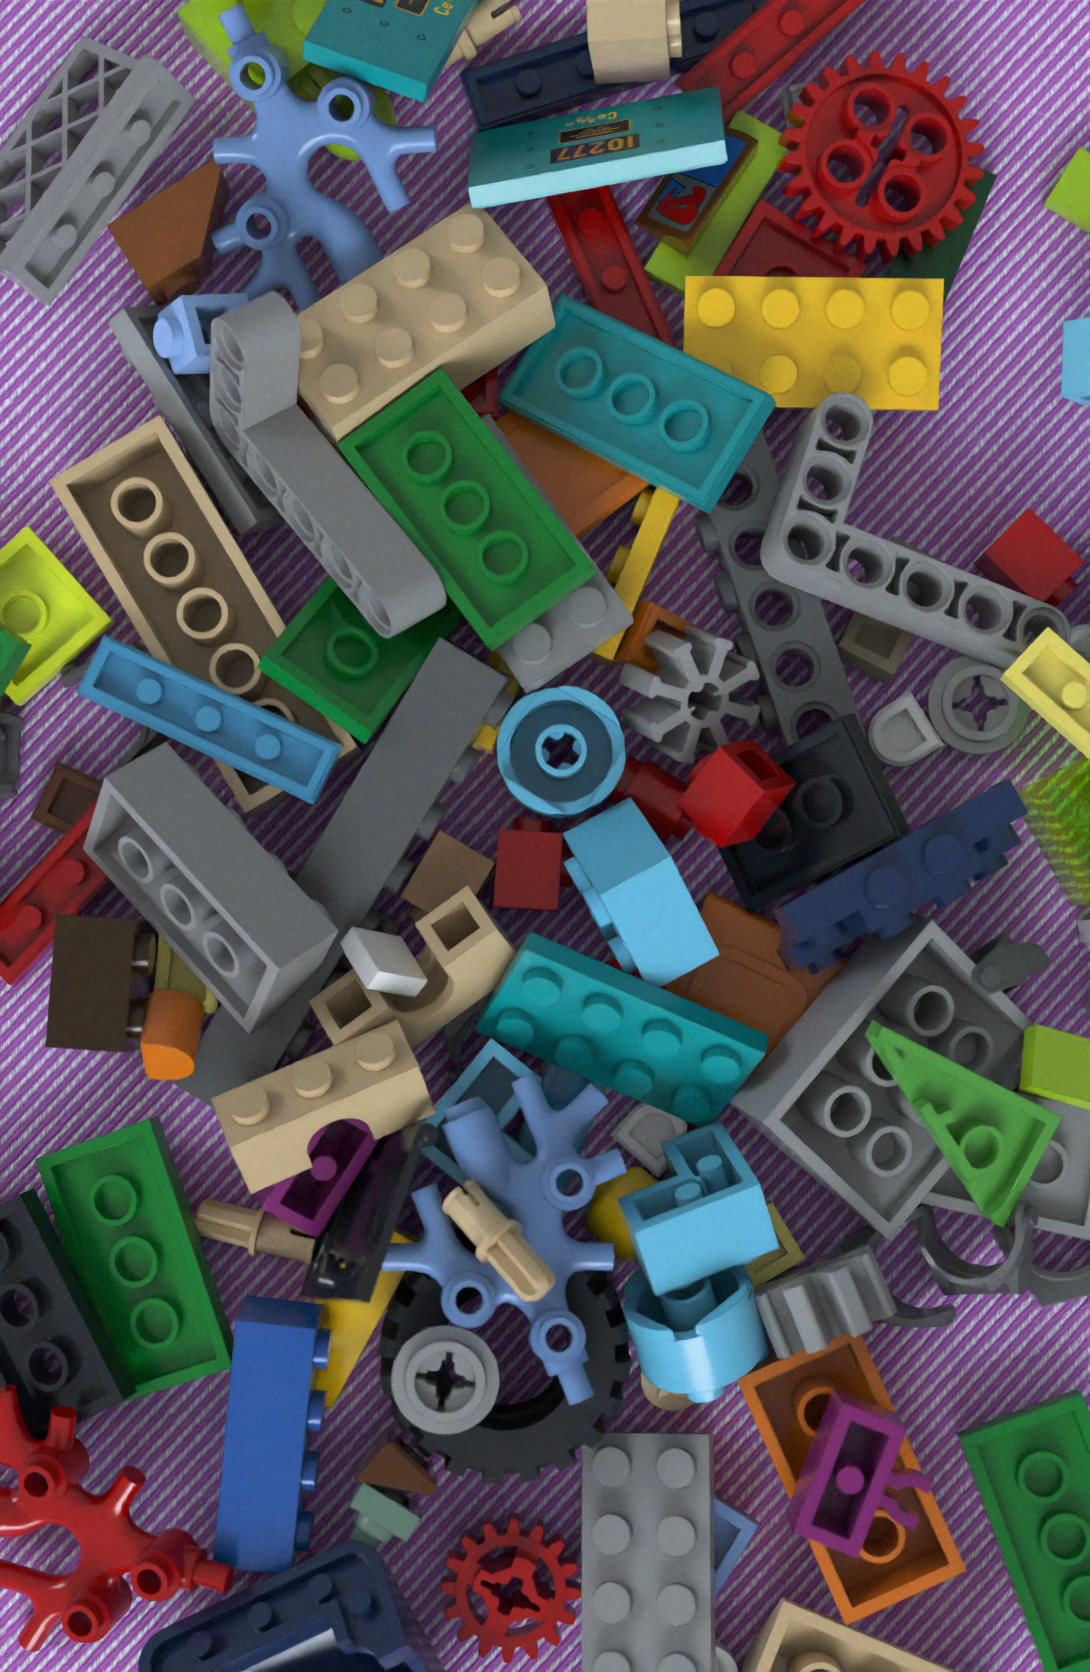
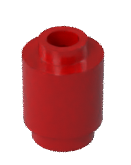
M630 756L625 762L617 786L606 800L616 805L631 797L664 845L671 835L683 841L693 826V819L677 804L690 785L649 759L643 764Z

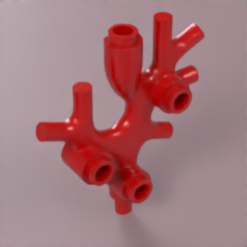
M6 1385L0 1387V1464L12 1467L18 1471L19 1489H12L0 1484V1538L22 1536L42 1526L56 1524L67 1528L76 1537L81 1552L78 1566L72 1572L64 1575L50 1574L0 1559V1587L26 1595L34 1606L33 1613L18 1635V1642L24 1649L31 1652L40 1650L54 1626L61 1619L65 1633L76 1642L94 1643L103 1639L129 1611L132 1605L131 1588L122 1577L126 1573H130L131 1585L135 1593L148 1601L167 1600L179 1589L194 1592L199 1585L224 1593L229 1590L234 1577V1566L207 1559V1550L199 1547L189 1533L181 1529L169 1528L155 1536L135 1524L130 1516L129 1509L146 1482V1477L140 1469L130 1465L124 1466L113 1485L102 1494H92L78 1483L87 1474L90 1459L83 1443L74 1437L77 1410L68 1406L54 1407L51 1410L48 1436L45 1440H38L29 1433L23 1419L16 1386Z

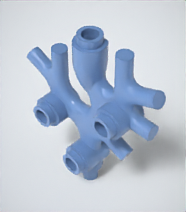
M240 3L219 14L218 17L233 44V47L227 50L232 60L229 67L231 85L239 96L253 102L257 121L255 129L249 135L214 138L213 155L216 164L245 163L259 168L265 175L267 190L256 193L239 209L236 220L211 232V239L215 248L222 256L243 245L261 250L263 261L255 275L240 292L247 293L249 302L272 290L276 291L279 288H286L292 294L300 312H303L322 299L298 254L297 246L303 237L313 236L318 239L342 285L384 259L376 241L364 222L346 205L322 194L312 185L307 172L308 162L312 154L320 147L330 144L345 145L355 151L364 162L388 212L391 213L411 202L396 171L395 165L398 157L409 153L438 152L436 125L400 127L385 123L374 113L376 94L372 85L345 74L336 77L328 83L320 92L317 100L307 101L300 98L287 84L290 67L286 55L279 47L269 42L264 31L256 34ZM250 62H255L264 69L266 75L264 84H257L250 78L248 73ZM337 95H346L353 101V115L346 116L338 111L335 103ZM255 214H263L270 220V232L262 231L256 226L254 221Z
M536 1073L511 1082L537 1146V1154L529 1163H519L514 1160L492 1106L484 1107L480 1096L443 1110L448 1123L442 1125V1128L456 1162L468 1180H475L489 1199L509 1209L515 1219L522 1225L521 1236L554 1273L555 1283L551 1289L536 1302L523 1301L490 1262L485 1264L480 1262L476 1255L467 1250L457 1237L450 1217L443 1211L442 1206L444 1202L436 1183L411 1193L424 1225L423 1237L417 1243H390L381 1271H416L427 1273L437 1280L442 1287L440 1298L442 1309L447 1318L460 1327L473 1328L482 1325L491 1317L494 1309L501 1303H511L518 1306L531 1323L528 1330V1340L533 1352L543 1361L549 1377L558 1375L569 1405H573L595 1394L582 1365L589 1360L584 1347L586 1339L585 1330L581 1321L569 1312L565 1297L566 1284L569 1277L577 1271L613 1270L614 1250L613 1243H584L569 1237L563 1229V1212L583 1207L592 1198L596 1185L627 1173V1170L617 1148L589 1159L582 1158L575 1150V1140L583 1128L608 1104V1100L592 1084H589L566 1108L556 1111L550 1108ZM563 1170L573 1171L579 1178V1189L572 1196H565L557 1189L556 1179ZM467 1286L477 1288L481 1294L480 1306L473 1312L459 1310L455 1302L459 1290ZM563 1324L569 1331L568 1343L561 1349L549 1348L545 1340L548 1329L553 1325Z

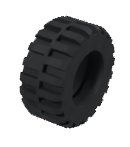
M460 1227L456 1228L455 1232L463 1246L475 1254L477 1247ZM585 1270L573 1273L567 1281L565 1296L569 1312L581 1321L585 1330L586 1339L584 1347L589 1360L582 1365L595 1395L579 1403L569 1405L560 1380L557 1378L543 1393L528 1401L511 1405L494 1404L489 1413L478 1424L470 1429L454 1434H435L415 1426L400 1411L393 1396L391 1386L392 1368L404 1342L411 1339L426 1326H445L450 1322L441 1306L442 1287L438 1281L427 1273L405 1272L388 1303L378 1354L381 1356L379 1375L383 1394H389L392 1402L391 1414L400 1430L408 1428L414 1435L413 1446L424 1456L429 1458L434 1453L445 1459V1470L461 1477L464 1476L467 1468L482 1472L483 1483L502 1484V1474L520 1473L521 1483L541 1479L540 1469L553 1463L560 1472L577 1462L575 1451L585 1444L592 1449L605 1435L603 1424L608 1417L617 1416L623 1403L622 1388L624 1381L629 1380L631 1367L628 1345L630 1337L626 1319L624 1318L623 1309L616 1290L607 1279L605 1270ZM471 1286L459 1290L455 1299L457 1308L459 1309L465 1302L480 1295L479 1290ZM561 1324L567 1344L569 1341V1331L565 1325ZM442 1360L441 1366L437 1371L428 1370L427 1374L416 1372V1374L426 1375V1379L436 1382V1393H439V1405H444L446 1395H449L452 1385L455 1384L447 1371L444 1360Z

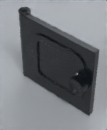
M430 1123L410 1124L380 1138L321 1231L312 1262L299 1295L309 1299L370 1304L422 1148L434 1145L438 1139V1131L434 1125Z

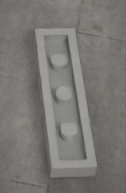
M162 305L122 308L107 322L120 342L121 352L126 360L139 372L153 395V401L157 410L163 417L169 420L186 448L189 461L202 473L216 495L224 517L236 527L241 536L277 528L285 519L224 446L214 429L209 411L210 382L204 373L173 375L169 358H162L156 352L153 343V329L155 323L159 320L157 314L164 309Z

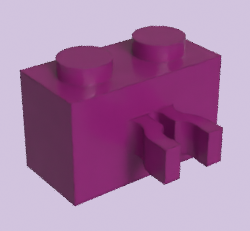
M340 1119L323 1126L312 1136L307 1146V1153L313 1167L257 1191L261 1208L318 1238L380 1138L375 1140L368 1124L359 1119Z
M833 1388L785 1512L793 1533L858 1558L877 1506L884 1508L897 1523L915 1530L920 1517L916 1511L899 1506L895 1496L884 1491L885 1485L898 1490L913 1486L929 1494L933 1480L930 1475L915 1469H892L907 1431V1427L895 1412Z

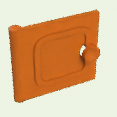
M510 411L495 421L578 539L650 485L642 479Z
M709 891L708 895L701 900L700 915L720 955L666 984V988L675 995L768 1035L766 1054L743 1083L744 1085L850 958L845 956L839 962L814 975L810 974L806 966L802 969L788 972L776 952L781 946L779 924L755 912L748 913L745 907Z

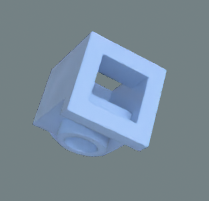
M247 293L181 295L157 314L159 320L155 323L153 329L154 347L160 357L169 358L173 375L210 373L212 320L248 303Z

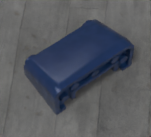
M357 1540L341 1543L161 1629L151 1636L144 1645L138 1660V1672H446L382 1556L367 1542Z

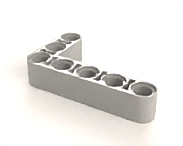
M272 290L212 320L209 399L212 424L224 446L370 625L381 636L391 638L443 609L446 605L444 586L432 565L296 404L301 331L297 318L286 299L278 292Z
M834 393L802 420L797 430L761 543L760 558L762 566L771 577L794 588L1004 670H1007L1029 647L1024 638V627L1030 629L1036 636V639L1049 627L1068 645L1070 644L1071 629L1069 622L1064 614L1052 605L844 523L873 429L872 413L863 399L853 393ZM825 419L833 420L841 427L844 441L837 440L831 436L826 428ZM807 476L820 481L826 492V500L818 499L810 492L806 483ZM788 535L796 536L802 540L808 552L807 560L800 559L792 553L787 542ZM848 558L854 559L862 565L866 574L865 583L857 581L849 573L847 566ZM907 581L916 584L922 591L924 597L923 606H919L909 597ZM966 604L974 607L979 613L981 629L973 626L967 619L965 612Z

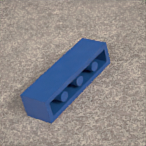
M246 1295L236 1318L213 1557L214 1561L234 1566V1569L278 1574L294 1566L298 1551L309 1552L314 1512L303 1511L305 1491L315 1492L320 1465V1451L309 1450L311 1430L321 1431L326 1406V1391L315 1389L317 1368L328 1369L333 1329L321 1328L324 1304Z

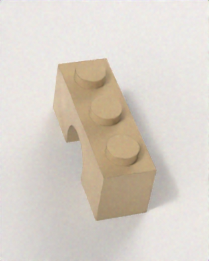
M468 885L415 923V926L426 941L425 949L416 962L428 979L416 997L366 989L353 968L308 1001L334 1046L397 1019L410 1048L413 1049L495 989L518 951L498 921Z
M397 1019L211 1098L230 1151L251 1194L312 1168L313 1165L307 1153L308 1143L319 1129L333 1121L346 1118L362 1120L368 1124L376 1140L400 1130L406 1125L416 1123L436 1114L419 1065Z

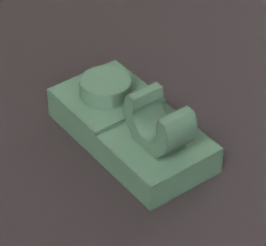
M359 1481L353 1488L349 1506L358 1511L359 1514L354 1520L355 1525L350 1532L351 1538L357 1541H365L375 1547L378 1540L388 1543L393 1534L405 1542L408 1541L421 1519L419 1502L395 1488Z

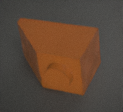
M214 159L107 225L110 233L156 305H161L166 301L172 303L181 295H193L202 284L200 280L211 272L216 251L211 239V232L221 228L230 191L223 172Z

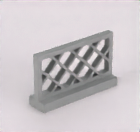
M83 36L0 151V275L18 284L31 296L47 306L51 305L196 101L159 60L145 54L138 60ZM94 60L97 61L99 76L79 85V81ZM99 98V110L79 119V107ZM62 115V127L44 135V130L52 119ZM62 149V161L43 170V157ZM26 165V178L8 186V181L14 172ZM25 200V213L7 221V208Z

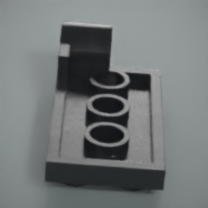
M33 1188L0 1205V1387L6 1385L16 1386L23 1419L29 1433L38 1440H45L48 1436L51 1410L54 1407L68 1406L77 1410L76 1424L124 1401L135 1394L137 1390ZM16 1289L24 1292L29 1297L33 1307L31 1319L25 1318L17 1310L14 1303ZM44 1348L53 1350L59 1356L62 1363L61 1377L53 1375L46 1368L43 1360Z

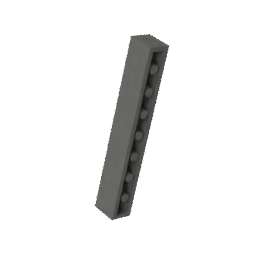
M444 637L438 638L294 881L310 899L318 901L326 909L332 923L339 929L323 963L259 1029L250 1035L221 1004L200 1039L194 1072L186 1078L176 1080L175 1085L214 1108L211 1098L279 1070L287 1055L294 1060L300 1057L317 1029L308 1023L314 1012L308 1001L348 973L340 968L347 957L340 942L351 927L372 931L377 930L382 918L373 912L384 893L388 892L396 896L415 865L414 862L406 858L419 836L427 841L430 840L448 810L446 806L439 802L453 780L462 786L476 765L482 752L473 747L475 741L485 725L495 730L509 710L515 698L514 695L506 691L513 680L511 676L452 640Z

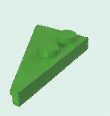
M872 1020L864 1035L983 1216L1004 1228L1062 1117Z

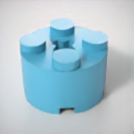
M557 686L533 692L520 699L509 710L498 732L496 757L500 775L506 789L522 807L544 818L568 820L591 813L600 807L611 795L624 769L626 744L622 728L614 711L601 698L579 687ZM564 739L572 741L574 743L572 755L578 761L573 766L563 762L558 769L549 766L550 753L545 749V746L549 742L559 746L563 743Z
M745 1265L732 1266L699 1279L685 1289L672 1290L656 1297L641 1267L627 1280L623 1290L625 1304L622 1306L624 1318L626 1319L641 1371L644 1377L657 1388L668 1392L687 1394V1397L692 1402L707 1403L719 1398L724 1393L726 1385L744 1376L758 1362L768 1356L770 1346L767 1333L757 1307L752 1281Z

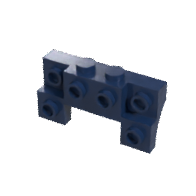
M1010 779L1003 780L955 809L928 820L912 829L910 833L882 846L822 880L823 883L774 909L781 933V946L776 952L787 971L802 969L806 966L811 975L819 973L845 958L840 946L856 937L871 934L875 931L878 932L881 940L887 939L917 922L912 910L933 899L937 908L943 907L973 889L968 881V878L971 876L976 882L1009 864L1004 853L1022 843L1011 823L1029 813Z

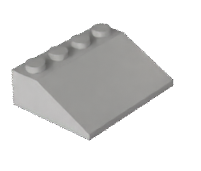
M914 913L913 915L917 922L884 940H881L877 931L867 937L729 1102L776 1147L888 1241L950 1167V1164L864 1035L871 1021L874 1020L1010 1090H1013L1020 1082L1024 1031L1026 1028L1034 1025L1002 991L989 995L980 993L972 984L971 979L972 969L976 964L932 919Z

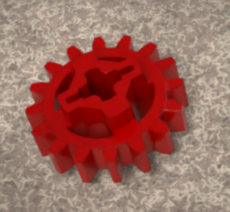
M511 1513L507 1528L498 1529L493 1518L488 1516L484 1518V1535L479 1538L468 1529L462 1533L461 1543L466 1551L465 1554L451 1550L448 1552L445 1564L457 1574H450L441 1578L440 1592L455 1595V1598H452L444 1605L443 1614L445 1619H455L458 1617L463 1619L458 1627L456 1638L462 1642L475 1634L480 1638L478 1655L483 1658L490 1652L492 1646L495 1645L502 1647L504 1663L512 1662L514 1651L517 1647H524L531 1660L538 1658V1640L544 1638L552 1645L557 1646L561 1642V1633L556 1623L559 1621L564 1624L573 1625L576 1620V1610L565 1601L581 1598V1583L566 1579L578 1570L576 1556L559 1557L565 1546L564 1536L560 1533L546 1541L542 1538L544 1521L539 1518L532 1523L529 1530L520 1528L518 1513ZM514 1546L511 1552L495 1558L486 1554L500 1547ZM539 1557L551 1571L555 1591L549 1589L548 1583L538 1578L535 1569ZM512 1576L520 1578L522 1580L521 1590H515L510 1598L503 1597L500 1594L501 1584L507 1585ZM467 1584L472 1586V1591L483 1596L486 1605V1612L483 1617L477 1612L470 1600ZM526 1618L535 1620L526 1626L509 1628L510 1624Z

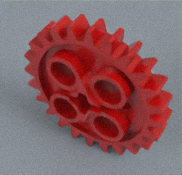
M875 50L865 60L862 70L854 56L849 55L840 65V75L829 65L826 66L817 77L819 87L808 82L798 96L803 105L793 104L786 114L785 119L795 128L785 129L778 139V144L794 152L782 157L777 164V170L793 173L795 178L783 189V195H802L804 203L799 207L794 217L798 220L813 214L818 219L811 235L814 239L821 237L828 230L835 233L833 252L836 254L851 241L856 243L857 260L863 262L871 254L874 247H878L883 263H890L897 256L899 245L908 259H912L922 250V240L929 247L934 248L945 238L943 229L952 232L964 220L958 210H967L977 198L966 187L974 186L983 177L984 172L968 163L975 160L985 149L982 144L967 142L966 137L979 125L978 119L960 120L957 113L968 99L964 95L948 101L943 94L949 85L950 78L946 75L933 85L927 82L929 63L923 61L913 73L906 72L904 53L899 52L889 67L884 68L878 50ZM853 105H863L871 109L876 116L877 126L865 125L859 121L854 113ZM897 109H903L906 117L883 158V164L886 167L873 180L866 198L865 207H859L855 200L863 182L869 176L878 158L876 148L889 134ZM917 133L926 137L932 145L933 155L922 154L916 150L911 143L910 134ZM836 160L846 165L851 172L852 182L844 183L832 177L828 170L827 161ZM890 188L900 192L907 202V211H897L889 206L885 199L884 189Z

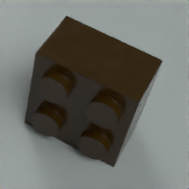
M56 914L45 1047L120 1053L141 1050L140 1040L149 995L153 993L159 940L157 931L148 921Z

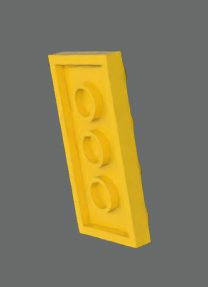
M685 276L683 352L772 395L776 402L774 408L815 409L830 395L848 392L863 399L870 410L938 411L944 279Z

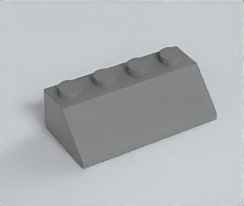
M167 742L104 777L83 850L250 1035L259 1029L323 963L339 929L332 923L326 909L318 901L310 899L288 875L282 861L273 853L267 852L247 831L238 813L231 807L224 806L203 783L198 770L190 762L182 760Z

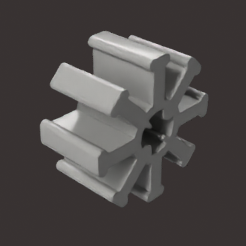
M687 625L684 628V633L687 634L685 641L664 631L656 630L646 636L643 642L646 646L651 647L660 670L654 675L630 663H625L619 678L620 684L648 698L631 709H621L620 713L628 728L649 738L647 741L649 746L679 762L694 764L696 758L693 754L696 747L711 754L719 746L732 743L728 740L720 722L724 714L750 726L755 725L760 712V706L731 691L750 679L757 681L760 674L754 661L728 651L733 648V642L691 625Z
M869 1244L858 1245L843 1254L840 1253V1250L821 1255L814 1265L806 1268L791 1267L777 1275L778 1280L766 1284L763 1283L754 1288L759 1313L776 1355L780 1359L788 1358L803 1349H806L807 1354L824 1350L829 1347L828 1344L835 1337L840 1335L857 1337L873 1329L871 1322L892 1317L897 1312L879 1264Z

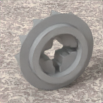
M969 655L956 658L944 666L931 682L926 710L938 736L949 744L954 751L981 756L1007 747L1020 735L1026 725L1030 706L1000 680L1006 670ZM974 678H976L977 688H980L982 698L992 699L993 702L1003 701L1002 706H996L994 709L983 714V723L980 724V731H978L977 722H974L972 712L961 711V708H952V705L958 704L960 701L971 696Z
M456 1324L435 1327L426 1326L422 1331L404 1342L393 1364L391 1375L392 1392L400 1411L415 1426L435 1434L459 1433L478 1424L494 1405L500 1382L497 1359L482 1337ZM453 1352L452 1361L455 1362V1373L465 1376V1380L475 1381V1383L464 1382L463 1385H452L449 1395L445 1397L444 1405H439V1393H436V1382L426 1379V1375L416 1374V1372L427 1374L428 1370H439L442 1360L446 1359V1353Z

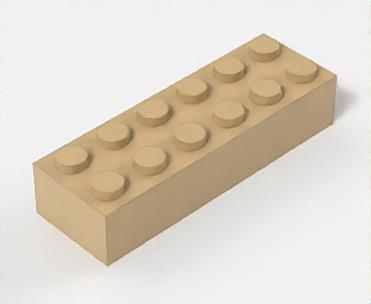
M160 415L48 480L152 657L341 744L343 749L332 772L364 754L353 735L258 669L262 655L288 625L175 435ZM212 758L244 813L253 818L260 816L293 796Z

